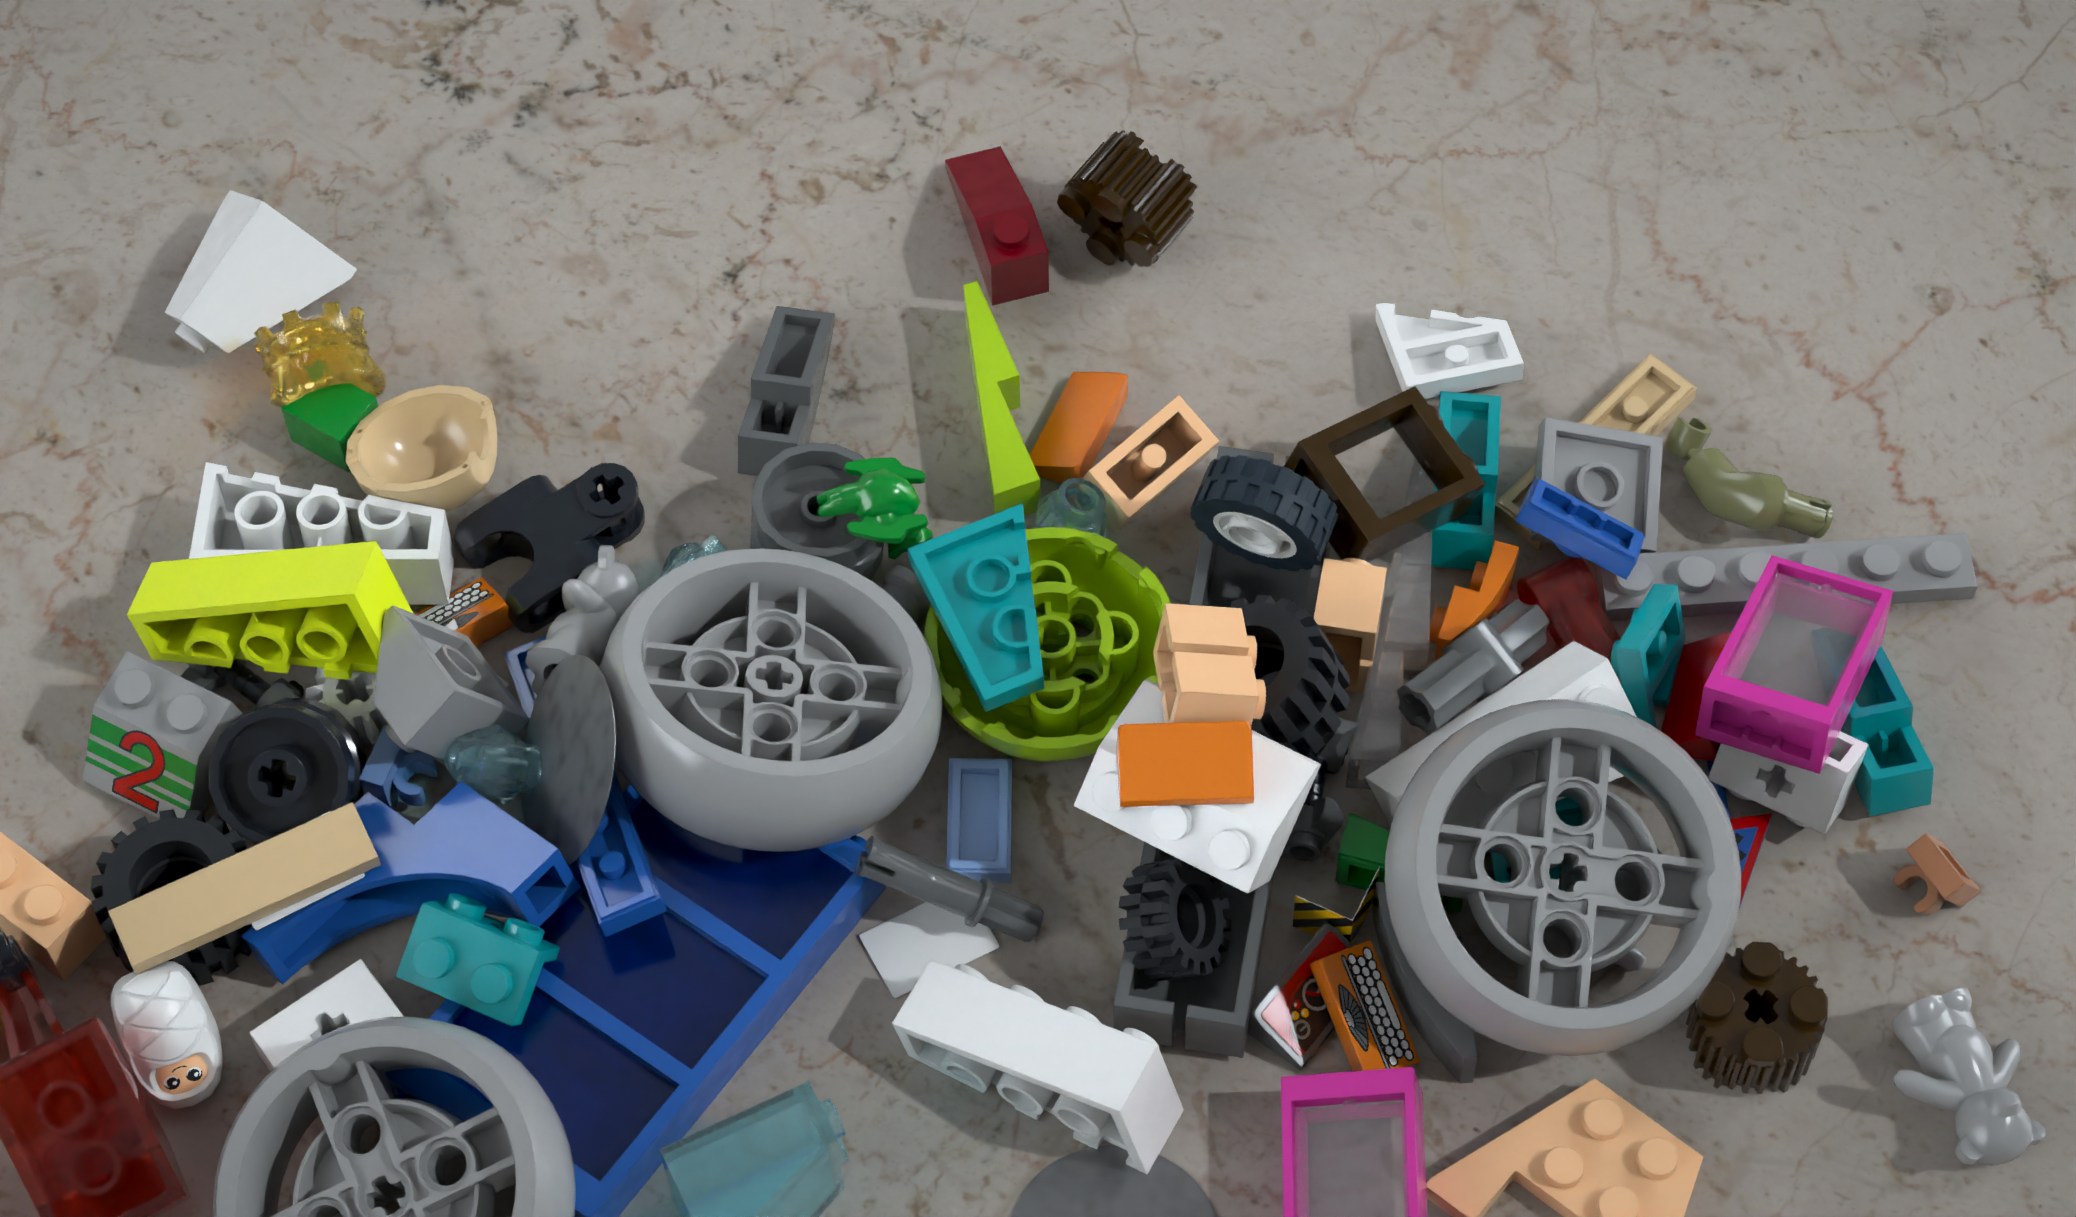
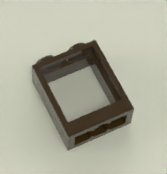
M1416 386L1299 441L1284 467L1293 470L1294 473L1314 482L1313 484L1319 489H1323L1329 495L1328 498L1337 506L1336 513H1338V518L1328 542L1341 560L1357 558L1370 562L1464 515L1485 486L1474 461L1461 451L1444 427L1439 412L1426 402ZM1394 428L1438 491L1379 519L1335 455Z

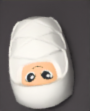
M166 961L137 975L133 971L121 977L115 983L111 993V1008L125 1058L139 1085L159 1105L173 1109L195 1106L210 1097L221 1080L223 1069L221 1037L209 1005L190 972L174 961Z

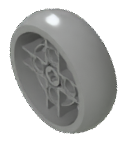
M764 548L731 550L707 555L671 570L650 584L627 608L610 635L600 663V670L608 684L613 703L616 736L615 762L622 774L653 808L669 820L699 836L738 848L774 852L801 851L840 842L874 826L891 814L913 791L932 758L940 735L942 719L941 683L933 654L916 623L889 593L873 581L838 563L805 553Z
M1551 699L1516 704L1490 712L1450 735L1433 750L1407 785L1393 818L1385 855L1384 880L1391 924L1407 962L1422 985L1441 1006L1474 1031L1510 1047L1539 1054L1560 1056L1593 1055L1637 1043L1660 1031L1691 1006L1707 987L1724 959L1738 919L1741 899L1739 850L1726 808L1713 784L1700 766L1683 748L1648 722L1613 707L1588 701ZM1538 750L1535 782L1522 785L1501 797L1484 814L1476 828L1443 824L1444 818L1456 795L1480 771L1502 758L1517 753ZM1609 767L1631 780L1654 803L1673 834L1680 857L1658 854L1654 839L1641 817L1623 799L1607 790ZM1557 797H1567L1578 804L1582 813L1580 826H1570L1559 819L1555 808ZM1495 852L1507 859L1511 867V877L1508 883L1494 881L1487 875L1483 863L1485 853ZM1559 864L1566 866L1564 875L1574 876V883L1563 891L1558 889L1560 879H1550L1549 871ZM1617 870L1630 872L1637 878L1641 890L1638 901H1630L1618 893L1615 887ZM1440 895L1468 899L1473 917L1486 938L1500 952L1518 963L1515 992L1491 977L1467 953L1448 921ZM1650 924L1680 928L1678 937L1666 960L1647 982L1619 999L1602 1005L1588 1007L1591 972L1605 968L1625 956L1640 941ZM1546 926L1559 928L1567 935L1570 950L1566 958L1553 956L1547 951L1543 943V933Z
M384 1017L346 1025L318 1037L283 1060L261 1081L238 1113L224 1143L214 1183L213 1217H333L340 1213L343 1217H493L495 1193L515 1183V1202L512 1217H574L576 1201L575 1169L571 1148L563 1124L552 1102L534 1076L503 1047L481 1034L444 1021L417 1017ZM413 1068L444 1071L476 1087L494 1107L462 1122L455 1115L435 1104L415 1099H395L386 1073ZM320 1115L324 1129L312 1142L300 1164L294 1186L293 1206L278 1212L281 1185L290 1158L306 1130ZM379 1123L381 1129L380 1141L370 1152L362 1154L360 1139L363 1132L369 1126ZM464 1154L467 1166L463 1177L455 1184L447 1186L444 1178L445 1167L452 1158ZM398 1187L405 1191V1196L396 1199L400 1209L393 1213L386 1209V1204L394 1201L391 1191Z

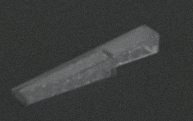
M1415 457L1404 507L1433 493V482ZM1432 531L1394 549L1380 614L1373 661H1370L1357 719L1358 726L1355 729L1350 751L1346 788L1371 789L1365 777L1401 753L1402 712L1399 710L1400 702L1396 690L1403 685V680L1412 679L1427 667L1429 654Z

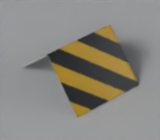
M1380 867L1353 920L1295 895L1292 926L1315 935L1322 925L1328 922L1353 944L1373 904L1375 882H1378Z

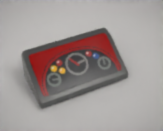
M1325 922L1254 1008L1249 1017L1248 1034L1299 1070L1303 1069L1335 1029L1309 964L1353 947L1338 929Z

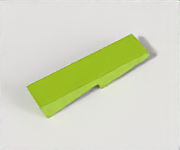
M974 281L963 285L964 311L993 513L996 514L1023 503L1024 516L1041 511L1039 475L1010 413V410L1021 407L1020 374L979 283Z

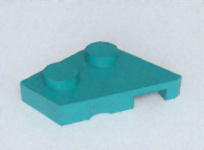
M1653 584L1640 608L1634 609L1631 623L1622 638L1614 642L1611 652V666L1617 678H1620L1621 686L1636 717L1648 722L1655 728L1657 726L1654 705L1668 706L1676 669L1679 665L1683 645L1686 640L1678 585Z

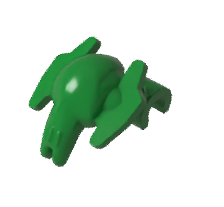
M867 458L847 462L844 465L845 472L849 475L860 476L858 482L834 487L819 494L817 497L818 504L821 505L818 508V515L820 517L856 513L862 521L848 523L847 529L849 534L876 542L888 543V558L896 559L904 552H908V548L934 538L932 531L927 528V517L923 514H915L920 500L911 484L924 483L926 480L925 474L920 470L902 466L896 458Z

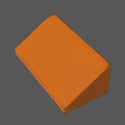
M1118 372L1072 373L1030 453V458L1039 476L1077 490L1076 486L1092 468L1128 398V375Z
M1250 722L1123 724L1118 727L1116 759L1120 807L1244 804L1254 802L1253 749Z

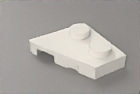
M1376 304V323L1402 392L1416 386L1424 399L1440 396L1441 391L1463 392L1523 380L1524 362L1506 320L1479 316L1464 318L1456 313L1431 310L1430 318L1423 319L1395 315V304Z

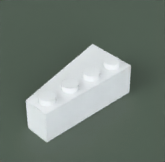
M206 462L189 559L377 541L409 605H445L449 603L455 555L445 510L368 495L363 501L339 496L337 488L314 484L311 490L282 485L278 476L255 472L252 478L229 474L227 466Z
M930 960L892 1022L908 1056L982 1093L992 1083L996 1085L998 1093L1008 1103L1013 1105L1016 1110L1036 1120L1046 1110L1054 1114L1063 1124L1074 1130V1139L1090 1147L1098 1149L1103 1139L1127 1150L1129 1154L1126 1164L1146 1175L1184 1111L1159 1050V1045L1149 1035L1134 1028H1125L1122 1032L1103 1025L1091 1013L1075 1006H1069L1064 1010L1045 1003L1036 993L1023 986L1013 985L1010 989L988 981L979 971L964 964H957L955 968Z

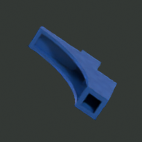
M462 781L436 803L415 825L367 792L354 806L374 846L381 865L364 872V878L259 930H255L251 926L242 937L266 972L283 985L302 967L342 941L378 925L418 915L423 902L448 899L450 893L460 894L487 906L485 913L503 918L520 919L540 927L580 888V885L557 847Z

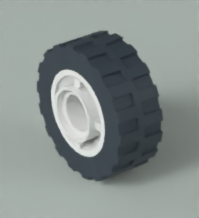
M1225 455L1221 456L1219 460H1212L1190 508V517L1196 522L1195 526L1199 531L1205 533L1207 538L1213 543L1219 544L1226 551L1241 556L1252 563H1259L1268 566V568L1278 570L1288 569L1289 571L1309 570L1313 568L1314 564H1319L1337 521L1338 513H1336L1337 506L1328 498L1329 495L1323 489L1315 486L1314 482L1308 478L1302 477L1284 466L1272 464L1271 461L1260 458L1259 460L1243 455H1238L1237 457Z

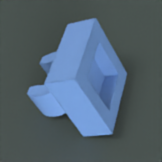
M384 725L359 778L364 795L369 792L393 810H395L399 799L411 806H422L426 800L423 788L416 784L408 783V780L411 776L418 773L436 777L439 772L436 761L427 753L416 751L414 754H411L401 749L387 735L385 731L386 726Z

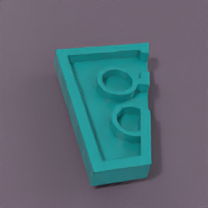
M1023 503L908 548L909 563L985 712L1044 689V675Z

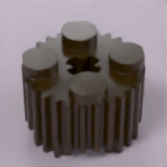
M1124 130L1120 133L1115 131L1105 143L1103 142L1067 182L1062 192L1058 195L1057 204L1064 214L1082 227L1080 229L1082 233L1089 235L1086 246L1092 256L1106 265H1113L1119 259L1121 262L1127 260L1132 266L1136 263L1139 267H1149L1161 257L1193 219L1194 210L1191 208L1193 202L1189 198L1193 195L1197 186L1190 181L1191 175L1183 171L1185 167L1182 164H1177L1173 159H1170L1168 163H1161L1156 154L1152 156L1147 148L1140 149L1139 147L1144 140L1137 137L1132 131L1129 134Z
M1753 941L1744 950L1736 948L1734 956L1726 952L1722 963L1711 981L1689 1008L1686 1025H1688L1686 1038L1691 1039L1689 1044L1690 1051H1696L1693 1066L1695 1069L1703 1068L1702 1077L1705 1080L1712 1077L1715 1080L1713 1085L1715 1088L1724 1085L1733 1090L1738 1085L1741 1086L1742 1093H1748L1750 1088H1755L1757 1094H1762L1764 1087H1768L1771 1092H1776L1779 1089L1785 1093L1788 1091L1790 1083L1796 1086L1800 1081L1801 1075L1805 1076L1820 1044L1828 1017V997L1824 993L1823 988L1816 987L1817 977L1807 976L1809 968L1806 965L1798 967L1796 965L1797 958L1794 956L1789 960L1785 959L1784 951L1779 950L1770 942Z

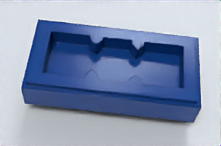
M1535 478L1515 520L1521 525L1552 540L1556 547L1566 555L1579 559L1586 558L1627 580L1637 563L1645 538L1642 532L1540 478Z

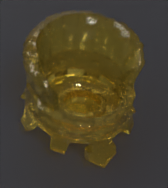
M339 302L323 304L322 314L309 316L308 318H300L295 309L282 314L284 328L275 335L266 326L259 327L254 332L258 343L253 346L263 361L264 366L262 370L266 372V376L271 378L270 402L274 406H285L316 389L332 385L351 383L376 398L380 397L385 390L386 376L369 355L370 347L366 339L367 331L363 325L364 310L359 306L350 308L349 318L342 317Z

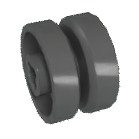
M806 443L785 449L768 461L753 484L750 549H780L821 557L845 566L872 580L882 562L884 542H876L849 534L847 529L848 523L862 521L856 513L820 517L818 515V508L821 505L817 501L818 495L840 485L858 482L860 476L847 474L844 465L847 462L865 458L861 454L837 444Z

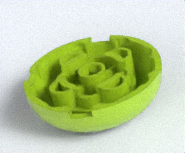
M1060 527L1026 529L1044 675V689L985 712L931 605L926 618L924 637L936 664L941 683L942 704L953 719L974 738L997 751L1027 760L1066 761L1096 754L1099 745L1142 682L1149 679L1158 684L1153 650L1165 603L1171 604L1164 587L1149 567L1146 566L1143 569L1133 559L1118 551L1117 543L1102 536L1077 529ZM1073 621L1087 627L1092 631L1091 634L1086 637H1076V632L1071 622ZM1089 674L1097 681L1086 685V682L1076 678V676Z

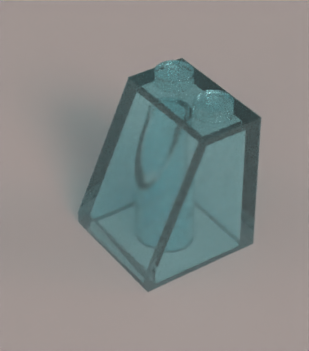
M809 1081L659 1149L671 1198L680 1217H819L845 1188L841 1164L849 1161L846 1147L841 1138L846 1135L841 1118L830 1098L819 1102Z

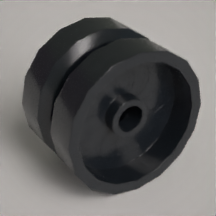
M283 698L241 716L219 737L209 760V791L221 818L233 830H236L241 837L260 844L329 811H334L352 802L355 804L363 790L359 778L366 765V753L357 730L337 709L315 699ZM284 761L287 762L286 772L296 776V780H291L285 776L283 772Z

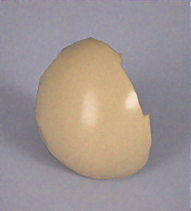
M436 385L410 390L382 403L359 422L347 441L346 464L362 491L367 495L442 509L445 512L455 510L465 505L485 489L493 474L497 457V428L492 403L487 396L468 387Z

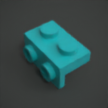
M450 893L448 899L423 902L396 977L507 1025L516 1026L522 1024L542 966L545 962L556 960L560 947L542 939L545 933L542 928L515 918H507L506 923L500 922L484 915L487 908L485 904L464 895Z

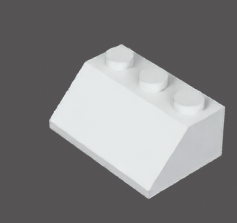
M1146 679L1142 682L1099 745L1074 806L1248 894L1271 880L1321 764L1252 730L1253 803L1120 807L1116 759L1118 727L1123 724L1165 723L1161 701L1164 691H1160L1159 684Z

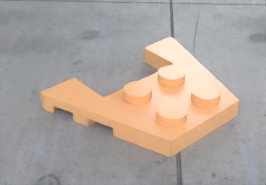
M1594 1078L1431 1177L1426 1183V1195L1430 1201L1452 1217H1483L1508 1185L1515 1181L1563 1217H1684L1703 1156Z

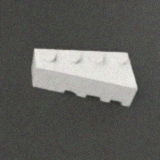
M1573 641L1367 775L1365 778L1390 826L1407 785L1433 750L1450 735L1490 712L1537 700L1569 699L1607 705L1636 717L1609 660ZM1538 750L1517 753L1502 758L1480 771L1456 795L1444 818L1443 824L1476 828L1484 814L1501 797L1522 785L1535 782ZM1609 767L1608 782L1624 776ZM1557 797V800H1556V801L1561 800V799L1566 798V797Z

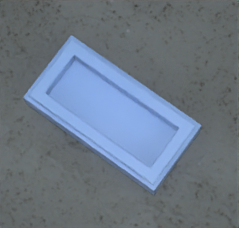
M949 758L946 868L978 881L987 877L993 883H1011L1012 759Z

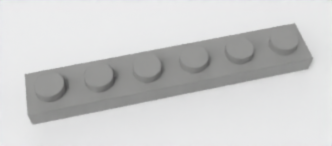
M1967 533L1639 553L1637 563L1627 580L1596 565L1604 622L1631 620L1634 609L1640 608L1653 584L1678 585L1682 617L1742 613L1771 555L1892 590L1891 604L1973 599L1978 587ZM1829 584L1822 585L1827 591H1835Z

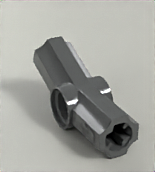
M1518 599L1510 604L1508 603L1488 619H1483L1441 650L1443 655L1398 688L1396 692L1400 702L1399 710L1411 726H1417L1427 734L1441 728L1452 718L1456 717L1457 714L1464 711L1465 707L1474 700L1478 702L1483 700L1524 670L1521 664L1548 642L1546 630L1550 622L1537 604L1528 605Z

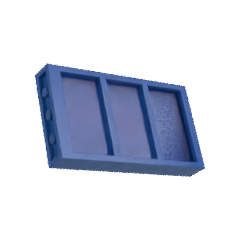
M630 784L623 794L667 911L605 937L598 923L576 860L568 866L579 883L580 888L540 926L545 931L542 939L559 946L560 950L555 961L543 964L522 1024L516 1026L507 1025L447 998L429 1018L465 1027L485 1036L503 1047L520 1061L538 1081L552 1102L563 1124L571 1148L576 1184L574 1217L620 1216L884 892L886 885L855 874L861 852H869L865 850L867 840L855 835L834 844L801 851L774 852L738 848L715 842L682 828L653 808ZM413 1068L386 1073L395 1099H415L435 1104L449 1111L462 1122L494 1107L476 1087L444 1071Z

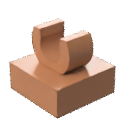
M1927 833L1906 848V851L1917 865L1903 867L1893 878L1894 884L1902 890L1907 889L1917 880L1924 879L1928 886L1926 896L1913 906L1915 911L1923 916L1937 912L1943 905L1944 900L1963 907L1982 892L1945 844Z

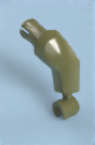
M1682 417L1677 418L1666 439V448L1673 455L1687 460L1683 468V474L1709 513L1725 521L1759 532H1765L1778 526L1798 531V533L1812 538H1821L1825 535L1833 516V511L1829 510L1832 506L1831 502L1789 490L1786 484H1784L1783 479L1777 475L1761 472H1740L1719 449H1702L1712 431L1708 424L1699 418H1692L1689 424Z

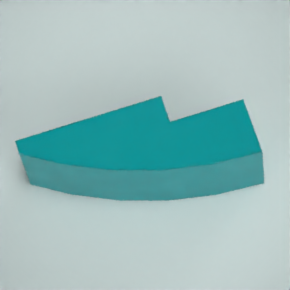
M1440 392L1439 414L1443 420L1444 427L1461 451L1474 461L1485 486L1464 515L1429 532L1427 566L1474 570L1477 561L1489 562L1494 538L1501 396ZM1433 484L1432 493H1435L1438 489Z
M1824 632L1810 635L1809 646L1827 705L1856 641ZM1881 645L1840 730L1869 744L1854 782L1869 817L1930 805L1934 767L1912 726L1913 705Z

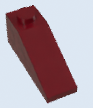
M1001 146L945 159V168L992 306L1049 292L1048 249L1033 206Z

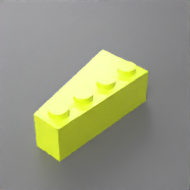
M377 541L152 562L129 608L127 616L153 660L231 668L234 660L240 659L249 660L256 665L262 666L266 672L288 674L291 665L323 668L325 678L350 680L353 671L377 673L383 619L387 610L393 605L410 613H413Z

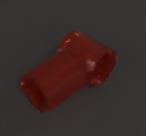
M1569 556L1518 579L1517 592L1520 601L1528 605L1537 604L1550 621L1547 630L1560 650L1575 641L1604 656L1611 664V652L1614 642L1620 640L1621 637L1598 603L1599 593L1596 582L1582 558Z

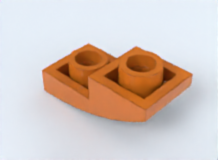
M1495 540L1489 562L1477 561L1469 589L1454 586L1448 608L1436 606L1427 636L1428 642L1437 644L1435 661L1443 655L1441 650L1483 619H1488L1501 609L1514 579L1519 552L1518 546Z

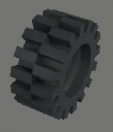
M1178 858L1146 863L1133 869L1132 874L1134 877L1126 878L1123 884L1124 889L1130 895L1120 896L1119 908L1127 911V918L1119 919L1120 930L1128 929L1130 937L1123 941L1126 952H1137L1132 960L1137 969H1145L1144 976L1149 979L1158 978V981L1212 973L1213 968L1219 967L1224 961L1220 952H1227L1230 941L1223 936V932L1231 931V919L1223 918V909L1230 907L1227 897L1219 898L1218 896L1219 890L1223 887L1220 879L1216 877L1210 878V874Z

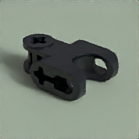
M601 463L591 467L583 475L557 490L547 476L536 475L518 483L463 519L455 530L454 546L461 556L474 567L484 568L506 557L517 556L533 562L530 570L508 588L505 602L509 606L508 617L513 624L524 633H534L553 622L561 613L566 612L562 600L563 584L569 579H578L588 565L598 561V551L601 545H612L615 550L624 543L633 540L641 532L645 523V510L638 497L639 488L633 473L625 466L616 463ZM601 484L603 490L598 492L597 486ZM624 517L625 523L621 525L620 519Z

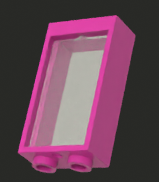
M1771 555L1704 685L1695 735L1820 774L1883 641L1893 591Z
M1414 1067L1281 1077L1283 1217H1427L1423 1092Z

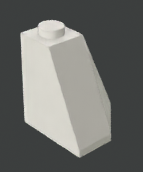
M230 190L220 205L165 313L180 323L174 333L201 352L205 353L208 347L212 345L226 353H230L352 278L357 269L265 202Z

